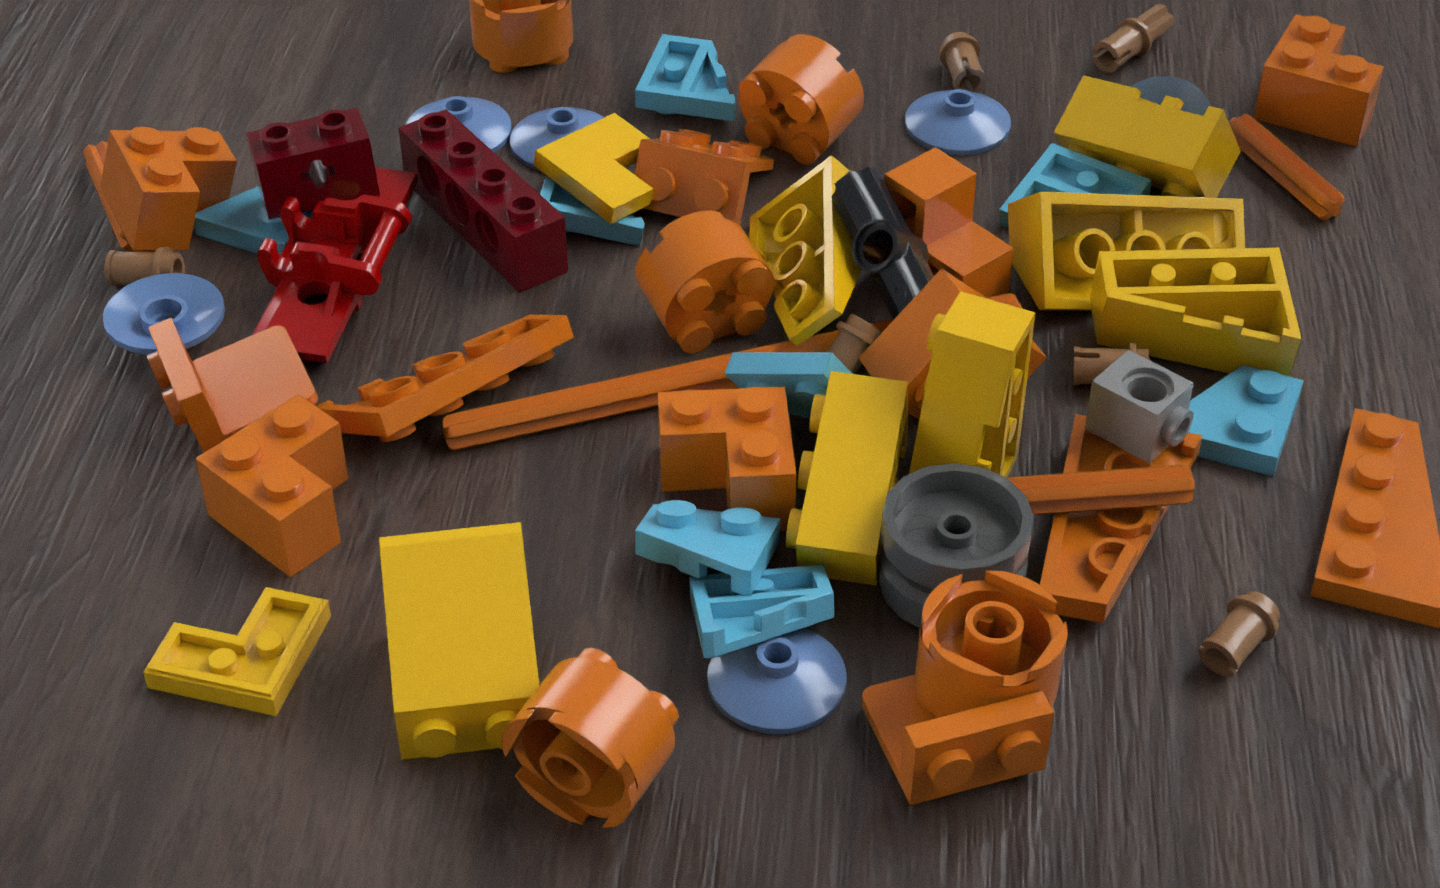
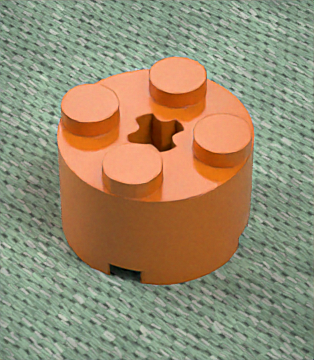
M469 0L473 47L480 56L489 60L491 70L509 73L518 67L543 63L558 65L568 59L569 48L573 42L571 0Z
M797 34L789 37L785 42L777 45L739 84V104L747 122L744 127L745 135L751 143L761 145L762 149H766L771 145L791 153L801 164H813L851 125L863 109V86L854 68L847 73L836 60L841 53L831 44L820 38L806 34Z
M712 210L699 211L674 220L659 232L663 240L650 253L647 247H645L639 256L636 266L637 284L669 336L680 345L684 352L690 354L701 352L711 344L713 339L736 332L742 336L751 335L762 328L767 321L768 316L765 308L771 299L774 288L772 272L740 224L734 219L733 221L725 219L721 212Z
M985 571L984 580L962 583L963 574L945 580L929 594L922 610L915 669L916 701L922 709L933 713L939 718L1043 691L1051 707H1053L1058 692L1068 630L1066 621L1063 624L1057 613L1058 603L1049 591L1038 583L1014 573Z
M585 648L578 657L565 659L554 666L505 728L501 740L505 758L513 749L518 761L522 765L515 774V777L522 787L544 807L568 821L581 825L584 824L590 815L608 818L602 828L615 827L623 823L672 755L675 747L673 727L678 721L679 714L677 708L668 697L656 691H649L635 678L619 669L615 661L607 653L595 648Z

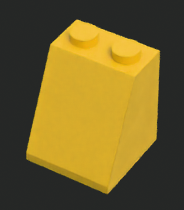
M521 522L379 537L393 707L401 760L421 757L437 758L454 753L502 749L501 740L505 728L539 687Z

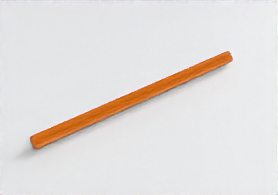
M1012 293L987 297L993 301L1022 308L1021 303L1018 302L1015 294ZM893 318L871 322L870 324L882 333L893 321ZM840 330L813 335L798 346L788 340L737 352H827ZM732 353L446 414L442 417L444 440L449 450L457 451L657 407L658 392L738 389L739 387L724 374Z

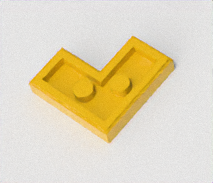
M616 113L535 150L534 167L610 224L651 204L653 188L626 169L637 163L641 139L650 138Z
M265 587L238 635L174 622L143 671L147 688L277 716L331 617L329 601Z

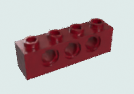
M447 109L426 114L419 120L398 127L403 171L415 172L418 176L414 191L519 293L568 272L565 217Z

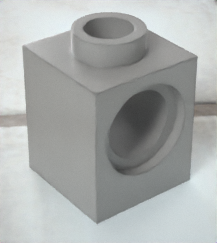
M1127 350L1092 381L1085 429L1150 463L1168 445L1177 446L1187 435L1193 421V412L1189 410L1193 382Z

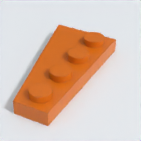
M530 314L464 342L465 355L458 351L448 352L437 356L433 355L412 364L416 376H402L385 382L379 378L358 387L357 391L360 400L351 404L337 405L333 401L327 400L315 406L340 423L341 433L378 436L381 442L398 440L413 433L416 430L414 423L428 415H443L460 408L464 404L463 396L475 390L484 391L503 385L510 379L508 372L520 366H533L551 359L554 356L553 348L574 338L567 315Z
M1355 408L1310 596L1440 629V539L1419 423L1397 418L1386 413H1375Z
M1075 414L1063 473L1185 465L1191 469L1199 454L1203 435L1187 433L1177 446L1168 445L1155 459L1148 463L1086 430L1087 416ZM1169 506L1054 514L1040 585L1049 591L1057 601V613L1061 616L1104 623Z

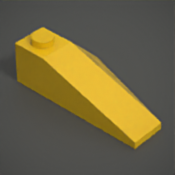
M832 155L750 217L749 239L773 275V295L776 299L773 306L789 340L797 346L843 314L862 271L853 259V239L831 197L836 188L834 183L850 170Z
M1038 192L1008 203L1009 245L1014 248L1012 265L1039 310L1092 311L1090 295L1099 251L1245 248L1243 199Z

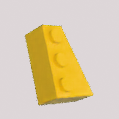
M1083 75L1054 131V135L1062 147L1151 179L1152 187L1162 190V196L1218 197L1241 152L1224 109L1208 106L1204 116L1180 110L1184 102L1179 98L1165 95L1160 105L1141 98L1142 92L1138 88Z
M1279 247L1099 251L1090 295L1097 344L1112 348L1129 349V343H1136V349H1148L1149 356L1228 374L1245 365L1261 370L1275 371L1290 377L1302 338Z
M960 291L947 314L938 313L936 315L927 339V350L932 352L923 389V403L909 474L926 466L958 463L983 467L998 475L1008 477L1018 459L1035 312Z
M830 371L826 395L815 394L813 399L809 431L818 435L814 452L804 450L802 453L798 474V489L806 490L803 509L792 508L790 511L786 532V547L796 549L797 567L823 564L829 579L877 586L879 556L883 545L881 540L882 513L887 493L899 482V478H896L899 458H905L907 449L908 381Z

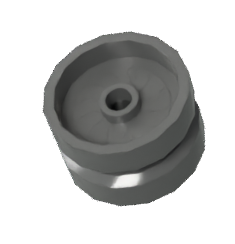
M951 463L926 466L904 476L887 493L882 513L881 540L883 545L879 556L878 582L884 601L901 619L920 628L922 610L927 597L939 584L949 578L963 574L962 583L984 580L985 571H1005L1026 578L1034 515L1027 497L1009 479L983 467Z

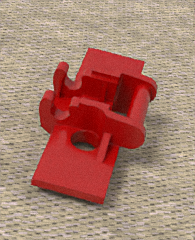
M375 167L380 194L372 196L363 194L353 200H339L326 197L324 201H318L312 212L313 219L302 214L300 203L296 198L288 197L280 210L281 221L289 236V240L281 255L277 251L276 241L271 238L264 239L257 251V259L267 281L277 287L252 335L272 326H283L286 328L301 360L328 363L353 311H359L363 304L361 295H372L377 292L382 283L380 271L398 234L406 232L412 221V214L406 207V204L417 184V173ZM363 253L360 260H355L358 254ZM316 294L328 295L327 300L323 303L316 305L302 303L309 296Z

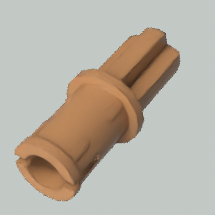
M1156 4L1138 18H1127L1121 21L1113 34L1096 43L1092 48V52L1098 53L1092 56L1094 63L1100 70L1112 73L1133 56L1141 57L1151 49L1152 42L1174 25V15L1168 13L1165 5Z

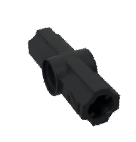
M867 167L859 171H849L834 183L836 188L831 197L853 239L852 255L854 262L860 269L871 274L894 320L934 277L928 266V248L920 237L911 233L878 170Z

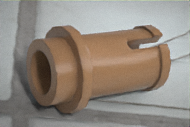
M955 32L948 35L940 47L939 57L942 65L950 71L954 89L968 91L965 81H970L973 92L979 93L986 85V76L978 60L980 47L974 37L964 32Z
M167 246L157 248L156 252L110 250L105 258L104 272L109 286L117 287L158 274H185V264L182 255L173 252Z
M850 314L845 323L842 321L837 323L836 328L840 332L827 352H832L853 374H856L862 365L858 358L881 334V331L862 318Z
M1129 343V349L1080 348L1074 346L1073 386H1079L1080 384L1092 385V381L1127 350L1148 360L1149 350L1136 349V343Z
M1252 591L1245 595L1235 596L1228 604V615L1209 638H1206L1201 643V646L1198 648L1199 656L1211 671L1225 677L1233 676L1240 668L1242 662L1260 642L1270 641L1278 633L1279 609L1269 597L1262 593Z

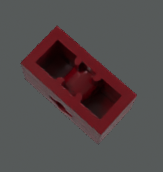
M358 108L330 110L318 117L291 123H273L261 130L246 133L258 189L269 220L280 217V210L288 197L296 198L300 203V211L304 212L313 210L318 201H324L326 197L339 200H353L363 194L370 196L380 194L370 137Z

